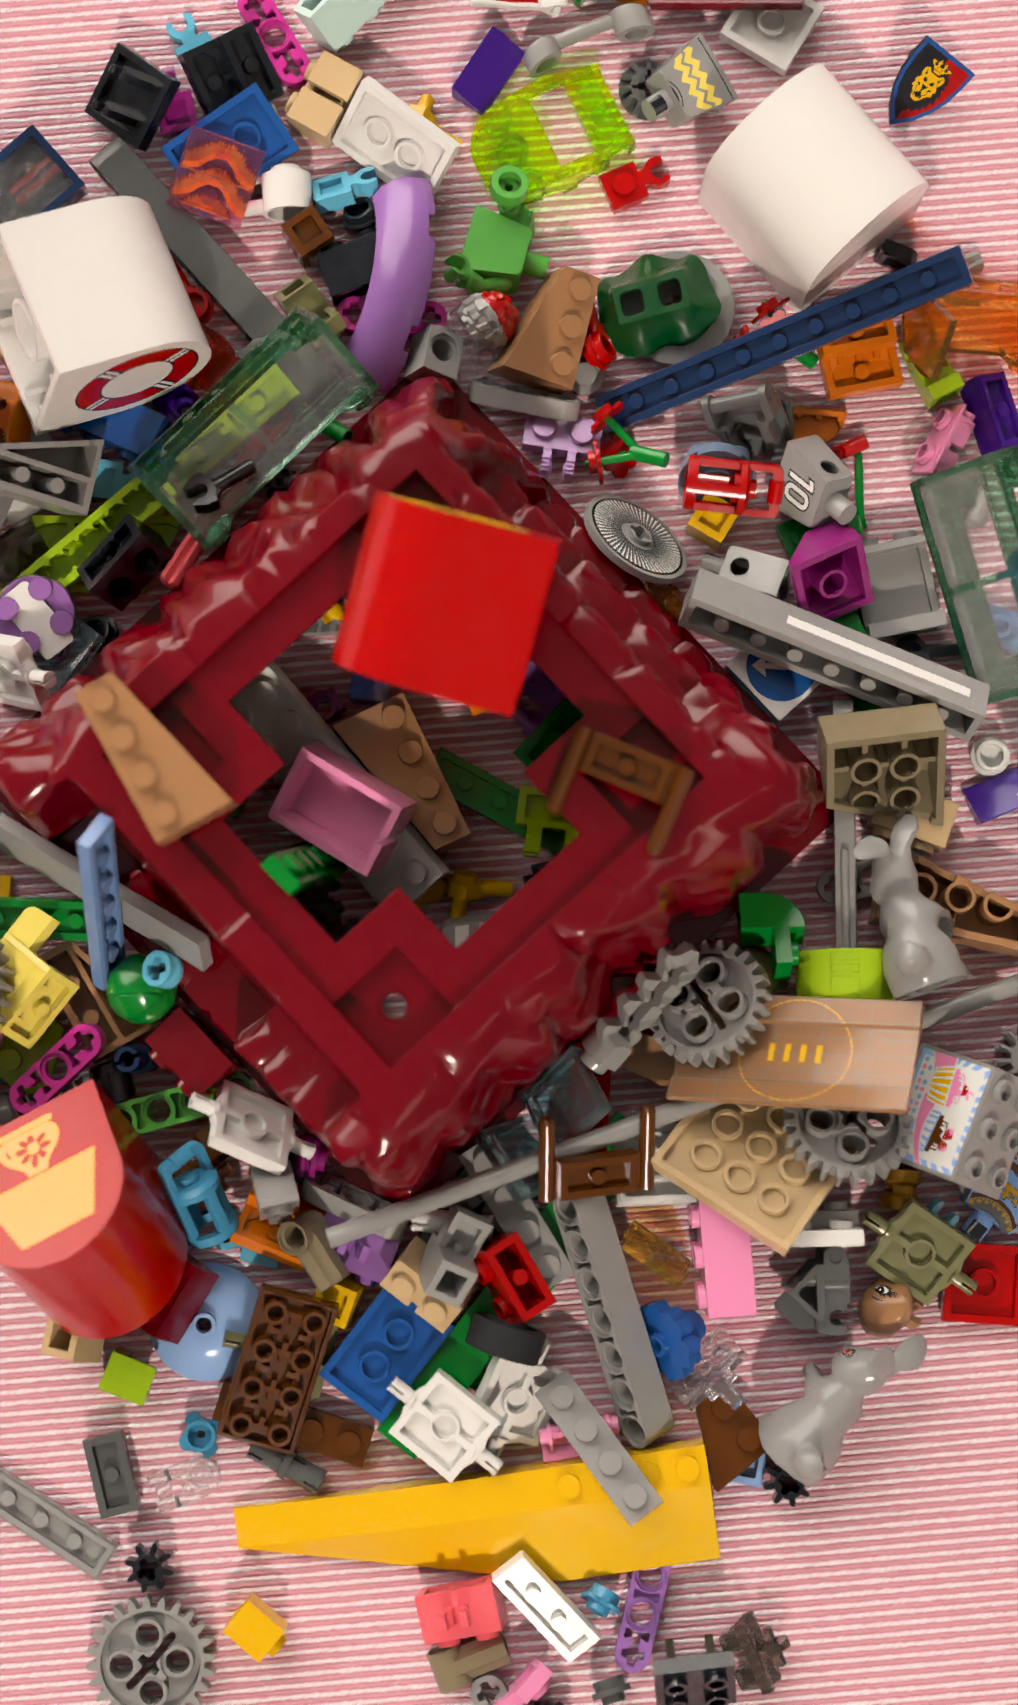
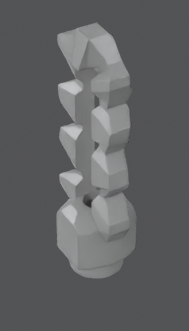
M684 941L674 950L661 947L658 951L656 971H640L635 979L638 986L637 993L623 992L617 998L618 1017H600L597 1020L596 1024L581 1040L584 1048L579 1053V1057L588 1068L600 1075H603L607 1070L616 1072L631 1055V1047L642 1038L641 1031L649 1028L657 1021L662 1013V1009L682 992V986L694 980L701 967L698 964L699 952L692 944ZM673 968L672 976L669 978V972ZM633 1014V1020L630 1023L628 1022L629 1017Z

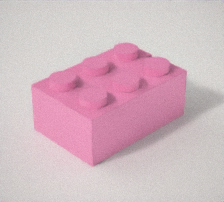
M315 743L301 747L267 816L355 871L368 877L383 871L399 841L394 836L403 833L418 802L321 743Z
M696 1198L697 1202L695 1204H687L689 1226L692 1229L696 1228L697 1241H690L692 1265H695V1269H700L701 1279L700 1281H694L696 1305H698L699 1309H703L709 1319L757 1315L750 1234Z

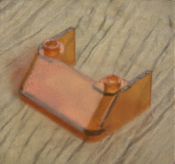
M972 277L974 285L902 314L903 351L909 356V361L916 364L930 379L934 380L939 378L947 352L1000 356L1008 363L1010 370L1018 373V281Z

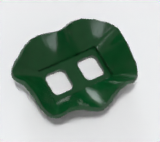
M644 254L622 274L603 279L599 283L597 291L599 324L601 323L604 326L605 332L611 338L616 352L634 358L648 356L664 346H686L694 343L716 321L721 310L720 300L715 294L706 267L696 255L670 259L652 254ZM678 280L681 287L682 300L667 306L661 305L658 286L661 283ZM640 290L645 304L644 311L631 316H625L622 309L621 296L625 293Z

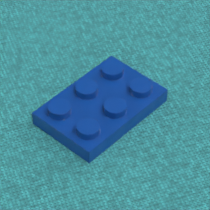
M256 82L160 148L176 173L180 175V178L182 175L184 177L186 171L188 176L190 171L194 169L195 171L200 169L201 172L203 167L206 170L207 167L214 166L219 170L221 167L223 171L227 170V174H231L235 183L238 182L231 165L223 159H213L196 168L183 167L182 163L187 148L190 150L192 145L193 148L194 146L198 148L203 142L204 144L207 141L210 143L211 139L213 142L215 139L217 142L222 139L228 143H236V147H240L239 150L243 151L244 156L247 155V166L249 168L253 167L252 172L255 170V175L257 174L255 180L261 177L263 173L270 171L272 166L280 164L300 150ZM238 182L239 191H241L243 187ZM206 185L191 192V195L196 193L201 195L203 192L205 194L208 193L211 197L213 195L215 198L218 197L221 203L226 201L222 192L212 185Z
M384 1288L318 1374L381 1423H383L400 1400L389 1390H386L390 1383L398 1376V1378L410 1386L455 1326L451 1323L445 1332L441 1333L414 1312L418 1307L411 1302L407 1307Z

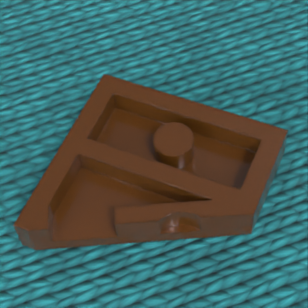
M726 1380L694 1405L705 1445L713 1488L716 1492L722 1490L766 1452L758 1435L759 1420Z

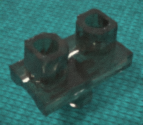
M24 518L0 536V588L19 576L20 572L49 550L43 537L37 533L29 519Z
M753 1611L743 1613L735 1625L722 1632L719 1642L723 1651L733 1650V1654L743 1651L748 1663L737 1666L735 1670L736 1680L741 1691L760 1688L762 1695L774 1692V1684L782 1677L778 1668L787 1664L782 1652L791 1645V1642L787 1635L775 1637L771 1626L760 1629Z

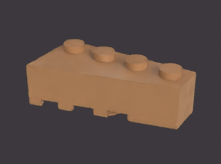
M110 672L74 692L157 844L165 846L238 806L115 674Z
M400 693L332 725L334 733L367 772L418 802L409 822L437 856L471 840V832L404 693Z
M911 853L915 868L920 872L918 873L919 891L926 898L948 909L954 921L953 934L950 939L952 943L1018 958V904L992 891L988 892L972 884V881L960 875H954L936 866V863ZM872 900L868 924L880 926V905Z

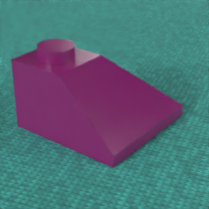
M835 519L805 532L788 563L797 606L832 621L874 602L862 536L848 524L841 525Z

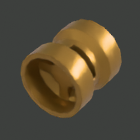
M890 1168L888 1177L885 1180L882 1179L885 1183L886 1191L880 1196V1207L900 1210L910 1196L920 1203V1198L915 1194V1190H917V1186L921 1183L922 1171L905 1168L895 1170Z

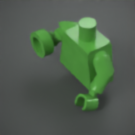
M505 165L496 169L492 174L489 188L490 195L498 203L497 207L500 213L498 214L476 205L462 253H455L445 260V264L451 266L443 275L446 282H455V287L466 289L472 294L484 291L490 292L492 290L503 294L517 293L522 274L544 280L550 257L529 252L530 243L535 234L534 213L529 211L526 205H521L527 197L529 178L519 167Z

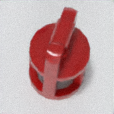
M689 454L684 478L682 509L774 518L779 512V505L782 504L785 481L783 480L784 470L778 464ZM699 466L738 471H734L733 476L699 472ZM752 471L773 473L772 479L769 480L766 500L769 504L766 509L747 507L748 500L754 499L757 480L751 479ZM696 494L728 497L730 502L734 504L695 500Z

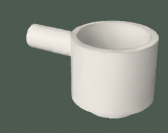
M284 163L272 166L270 171L263 173L261 176L263 198L249 200L243 217L264 214V217L267 219L286 222L313 204L311 173L301 169L297 164ZM232 212V215L235 219L241 218Z

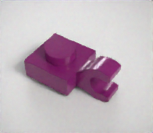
M174 66L161 68L178 80ZM178 88L160 124L163 139L176 137L198 122L191 90L180 92V88Z

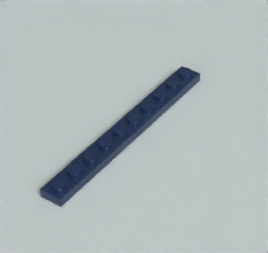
M957 245L594 397L597 408L602 407L606 403L613 406L616 402L621 401L624 408L614 420L625 429L972 286L975 283L960 245ZM609 426L605 427L607 434L615 433Z

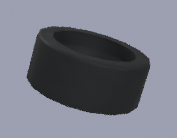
M476 1311L473 1314L465 1342L469 1346L489 1355L514 1363L536 1366L547 1335L529 1325L508 1323L507 1320H502L498 1315Z

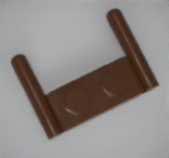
M578 724L547 800V811L552 814H558L562 811L577 771L580 770L654 802L663 804L646 846V850L650 855H661L695 771Z
M645 1104L640 1107L639 1150L628 1148L557 1157L556 1160L555 1121L551 1117L541 1118L539 1120L538 1200L542 1203H551L554 1199L567 1201L636 1192L638 1188L642 1190L653 1189L654 1167L650 1160L655 1155L656 1110L654 1106Z

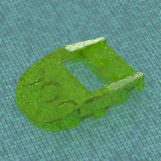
M596 63L542 76L489 108L477 121L470 138L469 148L472 161L489 193L492 174L496 169L505 165H513L522 169L529 178L527 197L521 205H527L543 200V196L560 191L565 194L578 188L580 182L593 174L598 175L609 168L610 160L624 150H627L628 154L635 151V139L631 136L600 72L599 64ZM562 87L594 151L563 166L560 165L530 100Z

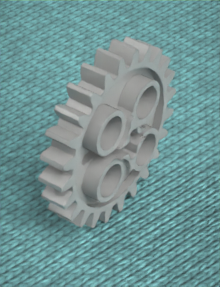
M703 940L701 950L698 951V964L701 970L696 974L695 978L700 988L709 996L710 1004L726 1023V1028L724 1030L721 1029L719 1022L708 1011V1005L697 993L691 982L681 987L682 992L662 1009V1013L657 1021L649 1028L655 1032L652 1038L659 1045H662L661 1049L670 1057L674 1055V1058L682 1064L688 1060L695 1068H698L703 1060L710 1068H714L716 1057L719 1056L728 1064L730 1063L731 1051L734 1050L739 1055H744L742 1043L745 1041L753 1045L757 1043L752 1036V1032L754 1030L765 1031L766 1028L759 1022L760 1017L771 1016L772 1012L763 1003L773 1000V996L765 990L771 984L770 980L762 974L765 969L755 961V958L747 950L743 952L735 943L728 948L722 940H718L713 948L706 940ZM673 968L669 972V978L672 976ZM720 972L719 977L710 983L712 976ZM688 995L687 1000L678 1006L681 998ZM740 1001L738 1007L734 1011L729 1012L730 1007L735 1002ZM707 1024L706 1030L697 1036L698 1030Z
M784 1107L782 1117L786 1120L781 1130L783 1133L790 1134L785 1145L788 1148L798 1147L793 1157L794 1161L806 1158L808 1160L805 1169L806 1173L818 1168L821 1170L819 1181L823 1182L829 1174L833 1175L836 1187L840 1186L843 1178H848L852 1188H856L860 1177H863L865 1182L871 1186L875 1180V1173L885 1180L888 1177L890 1168L895 1170L899 1168L902 1161L900 1157H906L910 1148L908 1143L911 1142L914 1132L909 1130L914 1120L913 1116L899 1113ZM867 1120H877L884 1127H874ZM811 1122H821L826 1125L827 1129H818ZM843 1147H853L859 1154H850Z
M146 1593L142 1605H139L134 1596L130 1597L127 1611L119 1603L115 1605L113 1612L116 1619L105 1614L101 1623L106 1630L95 1629L92 1637L100 1644H91L87 1648L88 1654L97 1657V1659L89 1661L86 1665V1670L97 1672V1675L90 1680L89 1686L101 1685L102 1687L96 1700L101 1701L109 1698L112 1701L110 1705H188V1702L193 1705H200L202 1697L198 1691L208 1692L211 1687L209 1681L203 1677L214 1676L216 1672L214 1666L206 1663L214 1660L217 1656V1651L206 1649V1646L213 1641L214 1636L212 1634L201 1635V1631L207 1621L201 1620L194 1623L191 1619L196 1609L193 1607L184 1614L180 1611L182 1599L179 1598L171 1607L167 1605V1594L164 1593L158 1604H154L151 1594ZM145 1623L153 1624L159 1631V1638L155 1640L144 1638L141 1634L140 1626ZM169 1633H175L176 1638L162 1652L157 1663L149 1667L135 1687L129 1688L127 1683L141 1669L146 1658L153 1655ZM174 1650L186 1652L190 1663L186 1666H177L172 1662L170 1652ZM119 1654L128 1656L132 1660L133 1669L128 1671L120 1670L115 1665L114 1657ZM148 1681L158 1682L163 1688V1695L159 1697L148 1695L145 1691L144 1683Z

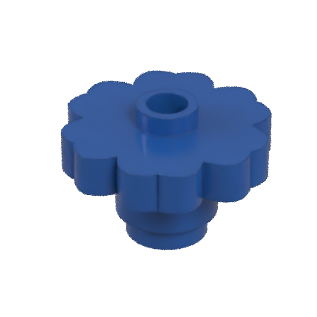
M664 1299L652 1301L641 1307L640 1310L659 1372H664L670 1381L683 1379L695 1371L694 1364L701 1361V1341L706 1335V1326L702 1317L694 1310H681L678 1306L670 1308Z

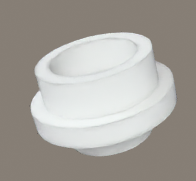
M995 737L980 739L973 745L970 752V761L973 768L985 776H994L1001 773L1007 767L1010 759L1006 744Z

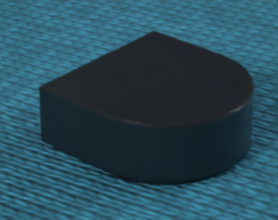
M886 238L878 248L874 261L879 265L898 271L916 263L918 253L906 245Z

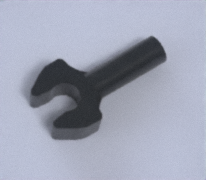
M247 459L216 478H209L198 472L188 479L183 487V491L187 499H191L199 493L207 492L192 504L198 514L212 513L221 508L220 496L223 491L257 473V470L252 461Z
M915 633L903 635L898 639L895 646L927 660L965 659L967 655L965 644H926Z

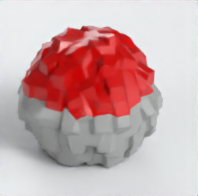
M493 290L469 295L468 298L462 301V305L457 311L458 319L462 323L463 328L466 327L472 340H475L476 344L474 347L480 351L487 350L488 352L499 347H505L509 339L515 334L520 314L512 305V300L507 294Z

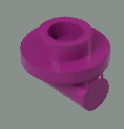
M300 1134L299 1138L316 1144V1150L310 1160L295 1154L293 1175L315 1178L317 1171L324 1172L326 1169L329 1149L323 1147V1142L319 1138Z

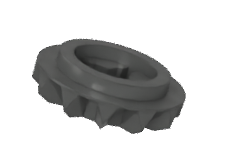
M648 58L643 62H633L630 68L625 73H622L618 89L619 99L624 109L633 117L649 121L641 109V102L648 97H646L645 91L639 90L638 87H644L647 76H651L664 62L658 63Z

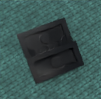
M252 21L177 56L205 117L255 82L268 101L285 94Z

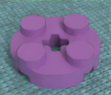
M26 575L14 580L2 591L0 596V633L24 638L31 646L33 653L40 654L38 652L41 643L40 638H38L39 636L32 631H24L22 633L12 621L18 615V604L14 599L10 597L5 598L4 596L22 581H27L29 583L28 592L30 596L38 601L44 600L54 612L50 618V627L57 634L72 632L75 624L76 606L68 589L59 581L45 576Z

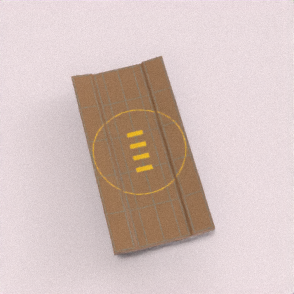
M697 992L708 1005V1011L717 1019L721 1029L724 1030L726 1023L710 1004L709 996L705 992ZM772 995L773 1000L763 1003L772 1012L771 1016L760 1017L759 1022L766 1028L765 1031L754 1030L752 1032V1036L757 1042L755 1045L746 1041L742 1043L744 1055L741 1056L736 1051H731L730 1063L728 1064L719 1056L716 1057L714 1068H710L703 1060L700 1066L695 1068L688 1060L682 1064L676 1059L674 1072L666 1093L667 1100L907 1114L922 1030L923 1002ZM740 1001L735 1002L730 1007L729 1012L734 1011L738 1007ZM707 1024L698 1030L697 1036L706 1030Z

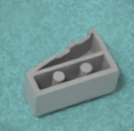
M105 439L0 443V495L62 515L87 516Z

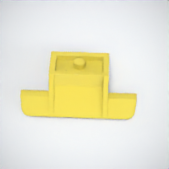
M37 907L25 909L0 940L4 944L1 952L11 958L3 967L11 969L15 973L13 976L5 979V983L13 986L15 990L6 992L4 995V999L10 1002L12 1006L1 1007L0 1015L5 1018V1022H0V1032L28 1049L34 1046L80 988L71 978L47 964L36 954L60 924L56 919Z

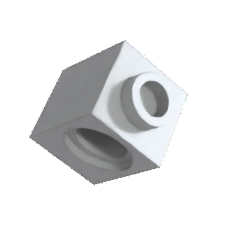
M430 324L419 331L411 339L404 378L414 382L420 378L434 376L447 379L449 384L457 380L464 338L451 333L447 327L442 325Z

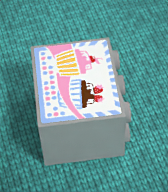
M922 1042L917 1055L910 1105L907 1114H904L914 1118L911 1128H909V1130L914 1132L911 1142L908 1143L910 1148L906 1157H900L902 1159L901 1162L998 1200L1002 1189L1008 1181V1173L1018 1150V1077L998 1067Z

